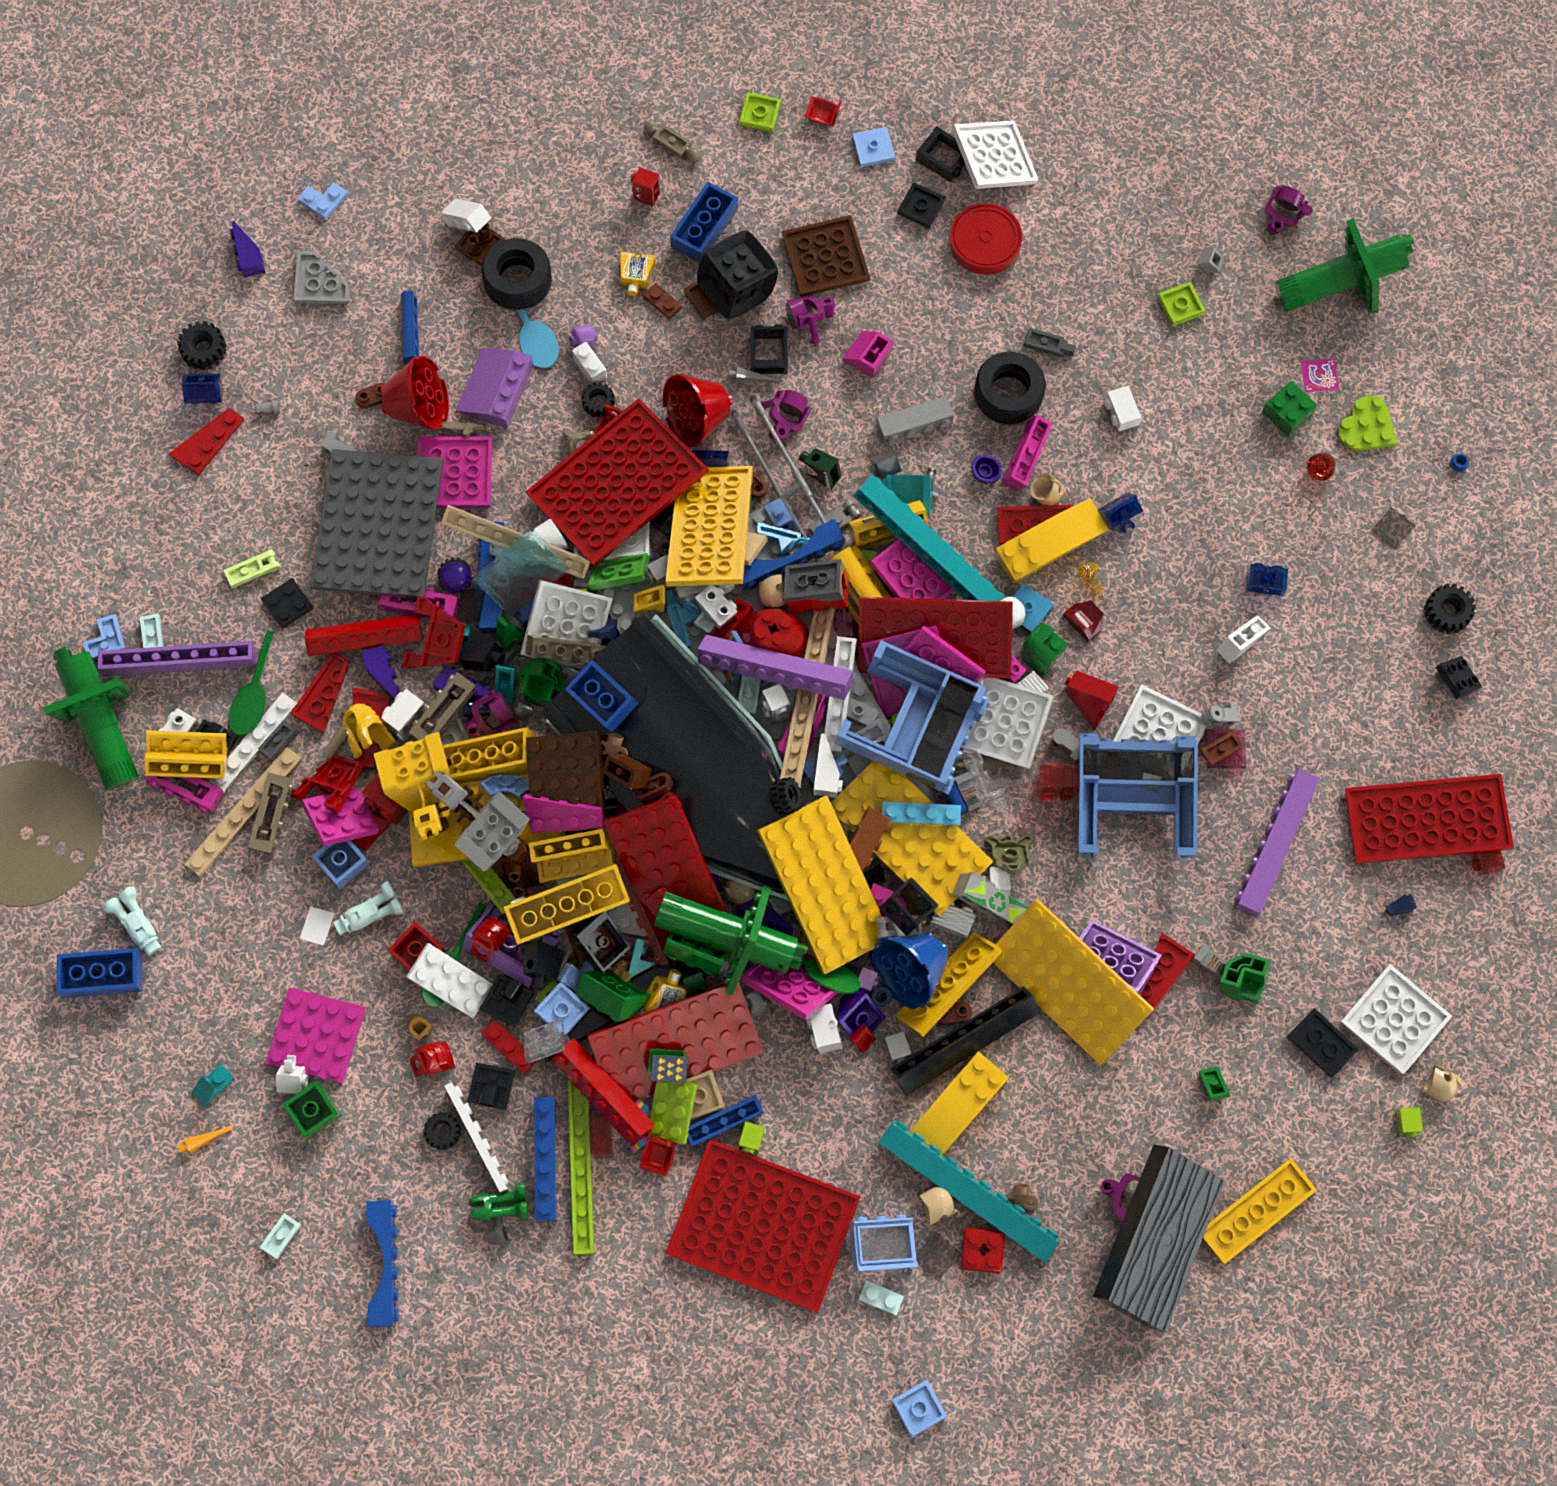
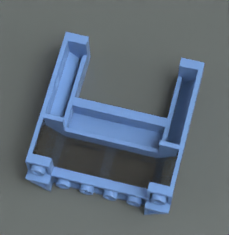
M881 640L867 673L908 691L885 745L882 746L849 731L852 722L845 719L834 743L949 795L955 781L952 775L956 767L953 766L954 761L958 762L962 751L959 749L961 745L965 746L969 735L966 734L968 729L972 730L975 722L979 723L989 702L987 696L984 695L987 688Z
M1079 733L1077 855L1081 856L1083 853V856H1091L1092 854V858L1095 859L1098 854L1097 813L1173 815V861H1178L1180 856L1181 859H1189V856H1191V859H1195L1197 857L1198 740H1195V736H1176L1174 743H1171L1170 740H1160L1159 743H1152V740L1147 739L1140 740V742H1132L1131 739H1121V742H1113V739L1104 738L1100 741L1097 733ZM1143 773L1161 776L1162 779H1143ZM1140 786L1160 787L1159 792L1142 789Z

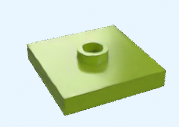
M747 92L739 119V126L773 133L781 106V99Z
M1191 281L1157 294V298L1172 327L1203 316L1206 313Z

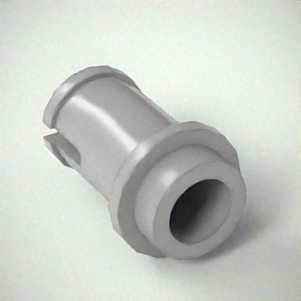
M272 400V402L256 404L257 415L270 413L276 415L277 412H280L279 401Z

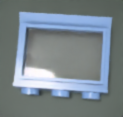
M895 1215L894 1219H887V1216L874 1217L875 1220L859 1217L849 1224L854 1273L861 1271L877 1272L889 1269L894 1271L903 1268H909L910 1270L919 1267L916 1261L913 1218H906V1215Z

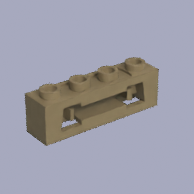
M527 635L525 654L531 657L588 663L605 646L599 643Z
M460 673L452 674L446 681V687L443 690L440 689L435 694L433 703L431 705L428 704L423 709V715L420 719L414 720L410 725L411 730L409 733L417 740L424 739L425 736L439 732L441 735L478 690L477 687ZM452 693L458 700L455 699L435 723L437 726L434 727L429 720L432 721L451 698L450 694Z
M268 772L247 849L271 855L272 850L276 851L278 840L275 839L276 832H281L284 822L280 820L281 814H286L289 803L285 802L286 795H291L294 785L290 783L291 778ZM271 785L273 786L271 796L278 797L280 789L283 792L281 799L277 801L270 827L272 832L268 841L266 840L268 831L261 830L259 839H256L258 828L261 829L270 798L267 795Z

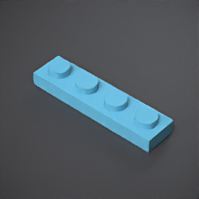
M882 802V813L890 817V823L961 825V805Z

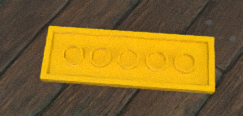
M974 931L948 958L947 965L931 1001L923 1008L917 1007L912 1009L903 1006L895 1015L897 1020L924 1037L1002 953L1001 948Z
M1290 1158L1209 1222L1203 1241L1222 1265H1224L1311 1196L1317 1189L1292 1158Z

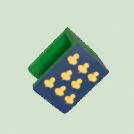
M650 1049L648 1074L651 1075V1081L686 1083L688 1056L685 1050Z

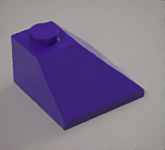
M861 989L852 994H844L840 999L837 1021L851 1037L862 1025L866 1026L872 1033L886 1018L869 995Z

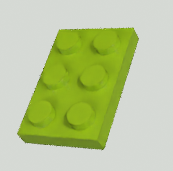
M656 1082L650 1120L655 1126L648 1136L654 1135L680 1144L687 1143L697 1084L691 1082Z

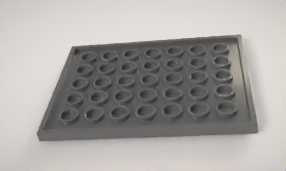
M332 449L310 585L311 589L406 598L425 597L443 472V458Z

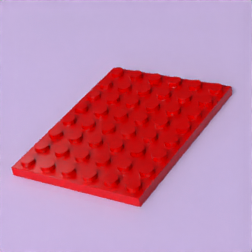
M638 398L525 493L553 521L555 526L582 555L596 567L706 475L709 470Z
M709 1139L665 1254L818 1313L847 1236L849 1224L852 1222L861 1196Z

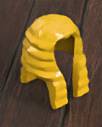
M359 703L354 704L344 713V729L354 758L357 759L362 755L358 744L359 741L364 749L372 745L371 740L375 741L382 751L389 750L394 745L395 739L392 737V734L388 732L384 722L380 720L379 716L376 715V712L370 706Z

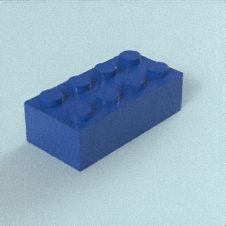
M707 181L671 234V247L700 263L704 253L714 246L738 210V197Z
M137 948L57 955V994L62 998L143 992L142 953Z

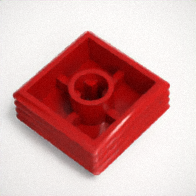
M966 1227L963 1232L960 1268L962 1270L1000 1274L1003 1266L1005 1233L1002 1231ZM982 1245L985 1246V1249H988L984 1256L977 1250Z

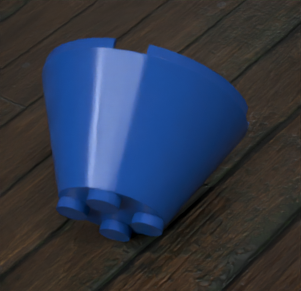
M929 932L882 938L874 945L876 948L872 950L873 967L875 972H879L883 980L881 982L882 986L888 987L893 993V998L908 1008L925 1007L931 1001L947 965L948 947L946 944L940 943Z

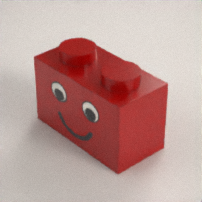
M639 167L637 173L634 172L631 177V191L633 192L634 200L653 207L660 194L659 174Z

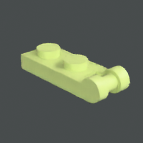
M266 551L225 569L224 573L231 588L233 589L269 572L279 570L281 567L279 562L275 560L274 551ZM268 561L269 564L263 566L262 562Z

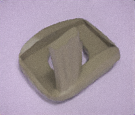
M570 429L563 431L562 434L568 437L566 440L568 456L576 450V444L580 440L587 441L595 433L592 431L575 433Z

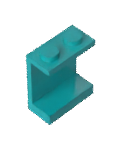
M886 475V479H883V484L889 490H892L903 503L908 504L920 500L926 509V514L933 513V475Z

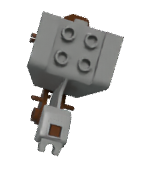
M436 771L434 775L437 777V782L433 783L430 780L426 782L429 788H431V793L455 813L458 811L461 813L456 820L457 823L464 817L470 820L454 845L483 872H486L502 855L508 856L517 863H523L530 855L529 846L518 836L531 819L527 817L525 811H521L500 791L483 805L479 802L483 792H480L475 798L473 796L475 792L467 785L461 787L448 774L442 775ZM473 803L476 805V806H475L476 809H478V808L481 809L479 812H477V811L471 806Z

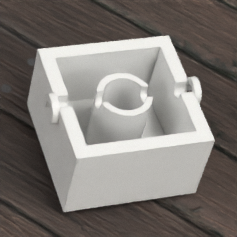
M407 689L395 697V702L391 707L388 706L383 711L381 717L388 731L402 742H405L411 735L409 733L411 730L410 725L414 720L420 719L423 715V709L427 706Z
M832 1004L823 1005L806 1019L809 1029L813 1030L814 1033L810 1035L814 1050L818 1049L820 1054L843 1048L839 1034L841 1030L837 1025L838 1022Z

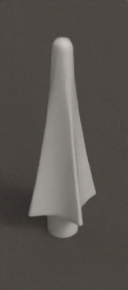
M738 366L736 371L729 370L728 377L735 378V383L779 381L776 377L759 374Z

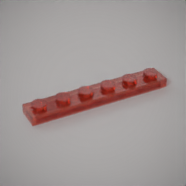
M616 857L615 864H617L624 886L631 899L628 902L632 912L636 910L639 917L636 918V922L640 930L644 928L647 934L644 936L648 948L653 947L655 953L652 954L656 965L660 964L663 969L669 966L667 958L663 954L661 945L638 895L632 889L619 857Z

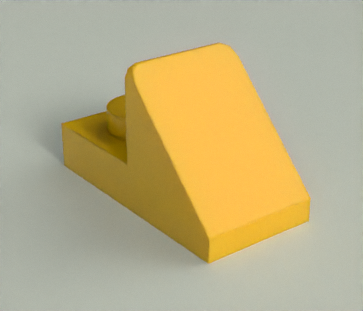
M664 585L634 594V612L639 614L652 609L664 612Z

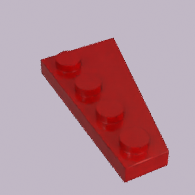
M230 408L226 409L172 450L169 456L199 476L243 423L244 417Z
M1072 505L997 507L999 545L1071 508Z
M331 653L292 710L291 715L324 734L350 661L337 653Z
M353 687V705L359 703L370 706L382 721V713L388 707L390 696ZM371 740L372 745L364 749L359 741L358 744L362 755L357 759L354 758V760L360 762L363 768L373 770L375 764L374 753H377L379 745Z
M1161 933L1154 950L1162 955L1140 995L1154 1010L1195 955L1164 933Z

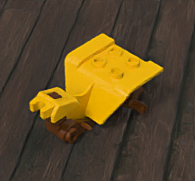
M439 732L427 735L424 739L415 742H407L403 746L392 750L386 749L374 753L384 794L408 811H413L412 821H414L418 835L423 840H426L429 836H437L439 833L446 831V828H449V823L446 816L443 817L442 812L449 808L447 806L441 808L440 800L431 793V788L426 784L428 780L433 783L437 782V777L434 775L436 771L442 775L448 774L450 776L448 766L453 765L451 758L446 759Z

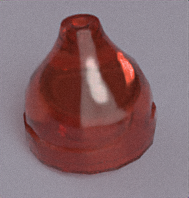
M1325 452L1311 456L1307 462L1308 473L1312 478L1319 481L1331 478L1336 469L1335 459L1332 455Z

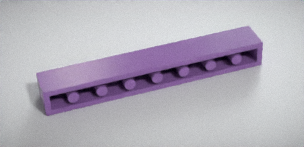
M705 635L698 647V664L842 700L846 699L852 686V670L710 635Z
M252 641L98 651V670L103 676L256 667V648Z
M1298 769L1295 774L1291 773L1287 781L1290 786L1288 790L1284 789L1280 800L1283 802L1280 807H1276L1272 815L1275 817L1273 824L1269 823L1266 828L1267 838L1266 840L1262 839L1258 846L1259 856H1254L1250 867L1253 869L1250 874H1246L1242 882L1245 887L1243 891L1239 890L1235 901L1238 902L1235 908L1256 918L1261 913L1320 780L1319 777L1301 769Z

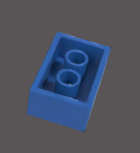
M592 660L565 688L571 696L611 732L639 704Z

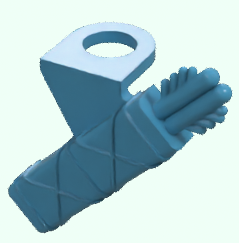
M759 522L755 529L756 534L766 535L767 539L778 542L782 556L800 544L804 546L810 540V537L804 536L801 538V533Z
M672 590L665 591V603L668 604L666 609L673 633L690 648L691 641L686 625L697 619L701 614V610L689 601H684L683 608H681L679 603H676V593L672 592Z

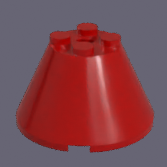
M422 355L413 358L385 385L380 387L383 402L381 405L382 412L388 414L392 419L432 430L442 428V423L448 419L449 396L444 379H440L437 370H439L437 365L427 356Z
M683 374L670 376L665 382L662 394L663 407H666L668 417L665 418L668 427L687 447H697L702 444L728 418L730 405L733 404L731 395L727 394L720 382L715 383Z
M768 607L759 609L751 613L737 631L741 640L746 645L803 659L805 657L809 630L799 616L787 609Z

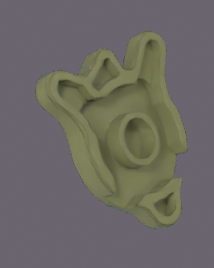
M1005 835L1002 838L994 836L985 837L984 843L991 850V859L996 867L1006 871L1008 874L1015 875L1028 866L1030 862L1029 847L1033 843L1032 836L1024 835L1019 840H1013L1011 835Z

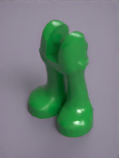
M524 1182L517 1183L514 1190L508 1193H482L469 1199V1206L471 1207L484 1206L482 1209L471 1211V1219L490 1220V1218L514 1216L521 1220H528ZM518 1203L513 1206L492 1208V1205Z

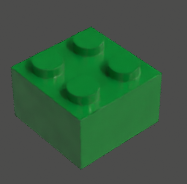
M1291 380L1265 403L1262 413L1283 433L1289 436L1314 414L1318 405Z
M318 1081L313 1082L282 1104L304 1138L308 1139L342 1116L321 1082Z

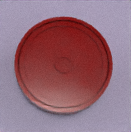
M990 203L975 204L960 212L953 221L949 239L950 250L955 260L971 272L984 275L999 273L1010 267L1017 259L1022 244V229L1016 217L1007 209Z

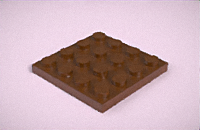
M851 215L782 231V238L800 297L870 281V275Z
M601 731L526 738L529 795H532L534 798L545 797L558 802L560 800L568 801L569 804L575 805L580 803L597 806L606 810L604 774L602 773Z

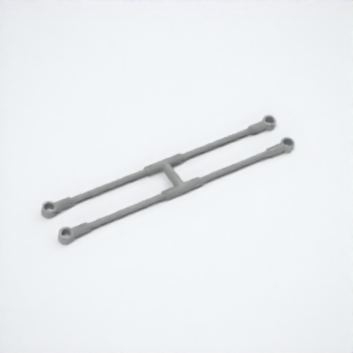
M751 394L748 397L749 404L755 407L759 416L764 420L789 464L797 483L783 492L747 432V427L741 418V411L737 409L730 410L729 418L734 420L739 430L743 432L772 483V488L778 499L780 498L784 503L799 533H801L802 537H807L793 513V508L788 498L801 489L806 499H809L822 524L827 522L814 501L813 494L800 471L793 464L769 422L766 412L760 403L761 397L757 394ZM814 558L816 562H821L820 559Z

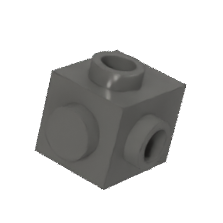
M890 449L870 458L872 473L882 480L886 479V475H894L902 471L897 455Z

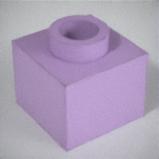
M863 967L858 978L860 981L859 989L870 995L871 990H875L879 983V980L876 979L878 973Z

